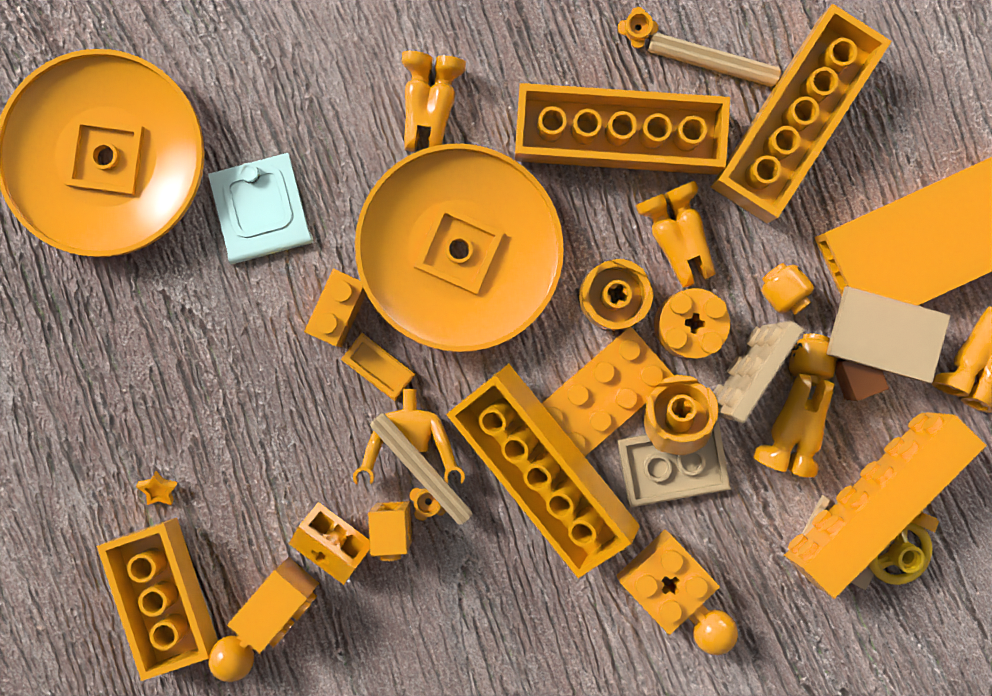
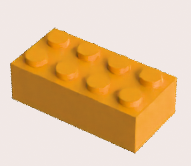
M177 517L98 545L97 549L141 681L208 659L210 650L218 639Z

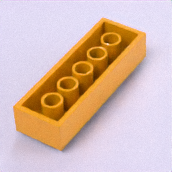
M832 3L815 23L726 161V167L717 175L710 187L766 224L777 219L892 41Z
M520 83L514 160L517 162L717 175L726 167L730 97Z
M507 364L446 414L577 578L582 577L632 544L640 528L638 522L510 364Z
M926 412L914 417L908 424L910 429L901 438L897 437L890 441L884 448L886 453L877 462L873 461L865 466L860 473L861 478L853 486L849 485L840 491L836 497L838 504H834L829 510L821 511L812 521L814 528L805 536L803 534L796 536L789 543V550L784 556L814 586L835 599L987 446L957 415Z

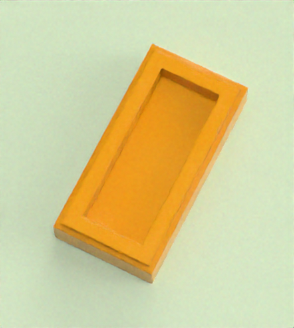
M362 332L341 358L343 362L394 401L397 400L403 389L407 387L416 375V373Z

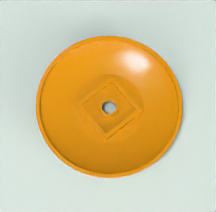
M85 49L56 57L34 70L20 83L8 99L1 113L0 191L8 207L20 223L40 240L57 249L88 257H114L140 250L162 238L174 228L191 206L198 191L204 168V140L197 114L191 102L175 81L161 69L138 56L111 49ZM105 148H111L113 151L112 161L107 165H100L98 161L100 151Z
M459 143L432 146L415 152L397 162L377 181L363 204L356 228L355 258L362 286L374 308L386 322L407 338L427 347L443 351L468 352L487 349L499 345L524 331L536 320L549 303L557 287L563 264L564 247L561 224L551 198L543 186L525 167L514 159L498 151L478 145ZM461 241L465 243L468 247V255L463 259L452 257L449 252V246L452 242Z

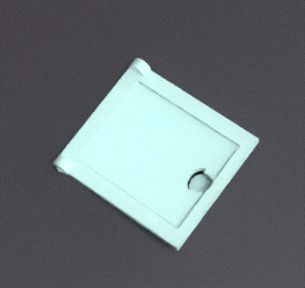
M289 153L208 174L228 253V261L231 265L313 243V236L308 229ZM259 177V179H258L257 182H255V183H250V184H249V183H246V182H253V181H255V180Z

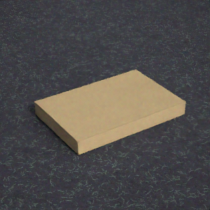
M844 287L826 355L925 383H932L951 315L856 288Z
M716 422L707 444L698 451L687 455H674L657 450L647 434L617 439L629 507L731 490L719 422Z

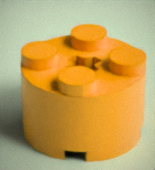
M625 259L609 260L593 268L583 280L579 292L580 307L586 318L595 326L611 331L622 330L637 324L647 315L652 305L653 291L648 276L639 265ZM617 287L620 289L619 295L623 297V300L613 304L611 296L607 292Z
M686 289L671 295L659 306L654 317V332L660 344L671 355L679 358H703L719 351L726 341L730 330V317L725 302L712 292L704 289ZM693 316V321L697 322V329H692L691 331L689 326H685V320L691 319Z
M687 375L667 377L658 383V386L650 393L644 415V427L648 438L657 450L674 455H687L703 448L710 439L718 418V402L713 391L708 386L706 388L697 382L698 379ZM675 413H681L682 418H679Z

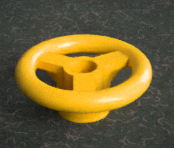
M910 522L895 537L889 552L879 558L877 555L869 564L871 571L878 579L892 585H903L914 581L924 573L931 561L933 547L930 535L925 528ZM908 530L914 532L919 537L922 550L908 541ZM895 565L906 573L890 574L884 569Z

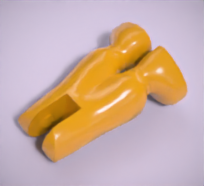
M418 51L402 52L401 62L412 75L411 80L407 82L405 87L406 120L404 150L416 152L420 126L431 127L428 139L429 147L443 144L447 121L456 95L452 82L465 72L466 61L453 56L436 57L435 84L430 87L429 77L433 66L432 56Z
M696 181L635 205L638 214L649 217L652 220V234L665 253L683 288L694 284L693 274L687 261L694 258L698 270L704 279L716 275L700 213L690 207L691 199L698 192ZM667 203L673 211L674 220L669 217Z
M990 306L985 309L972 332L957 351L954 357V365L957 367L956 371L939 373L935 375L932 385L938 390L953 396L962 397L961 401L967 406L986 413H992V307ZM977 376L978 380H977V382L975 383V385H973V384H974V379H975V377Z
M798 373L787 399L772 426L773 445H760L755 449L753 457L758 462L781 472H786L788 468L797 476L816 477L819 465L813 459V456L822 446L826 416L834 390L833 382L827 380L819 381L812 399H808L812 385L811 377ZM797 443L796 452L791 454L793 446Z

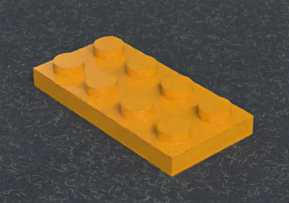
M629 327L542 402V405L585 457L647 403L650 393L658 386V383L674 375L632 327Z

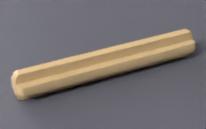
M653 33L648 46L650 53L769 87H774L781 75L779 67L660 33Z
M384 413L379 414L370 423L371 428L459 525L465 523L472 516L471 509Z

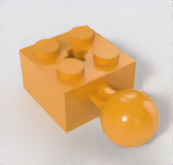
M666 529L616 575L621 585L668 635L673 633L688 618L694 624V640L705 653L723 655L735 646L738 639V628L733 618L724 611L708 610L703 605L720 586ZM666 576L673 581L669 586H664L662 579Z
M290 557L281 563L227 624L238 636H226L218 640L211 648L208 665L212 674L224 682H236L243 679L250 672L254 664L253 649L260 654L267 644L274 648L295 623L291 617L298 621L317 598L313 591L319 582Z

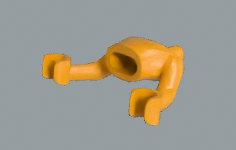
M403 389V410L385 413V415L419 452L428 451V443L432 433L446 469L444 473L445 482L448 484L449 472L457 470L461 474L462 484L465 479V473L462 467L456 464L449 438L440 418L435 413L417 410V389ZM373 431L369 439L362 465L353 474V481L356 485L359 482L358 474L360 471H367L370 474V485L375 479L373 468L384 443L375 431Z

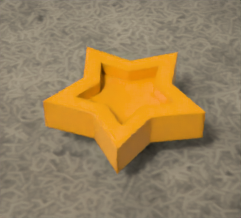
M155 470L151 479L138 481L136 488L146 495L147 505L158 501L172 505L174 501L172 491L178 482L164 479Z

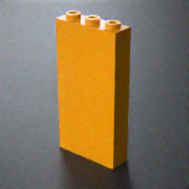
M992 156L814 237L841 297L844 287H852L918 306L992 272Z

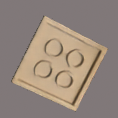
M789 321L762 325L761 328L756 327L746 340V344L749 347L742 357L738 355L730 364L727 370L730 376L725 384H719L713 391L718 402L719 418L744 423L803 332V328Z

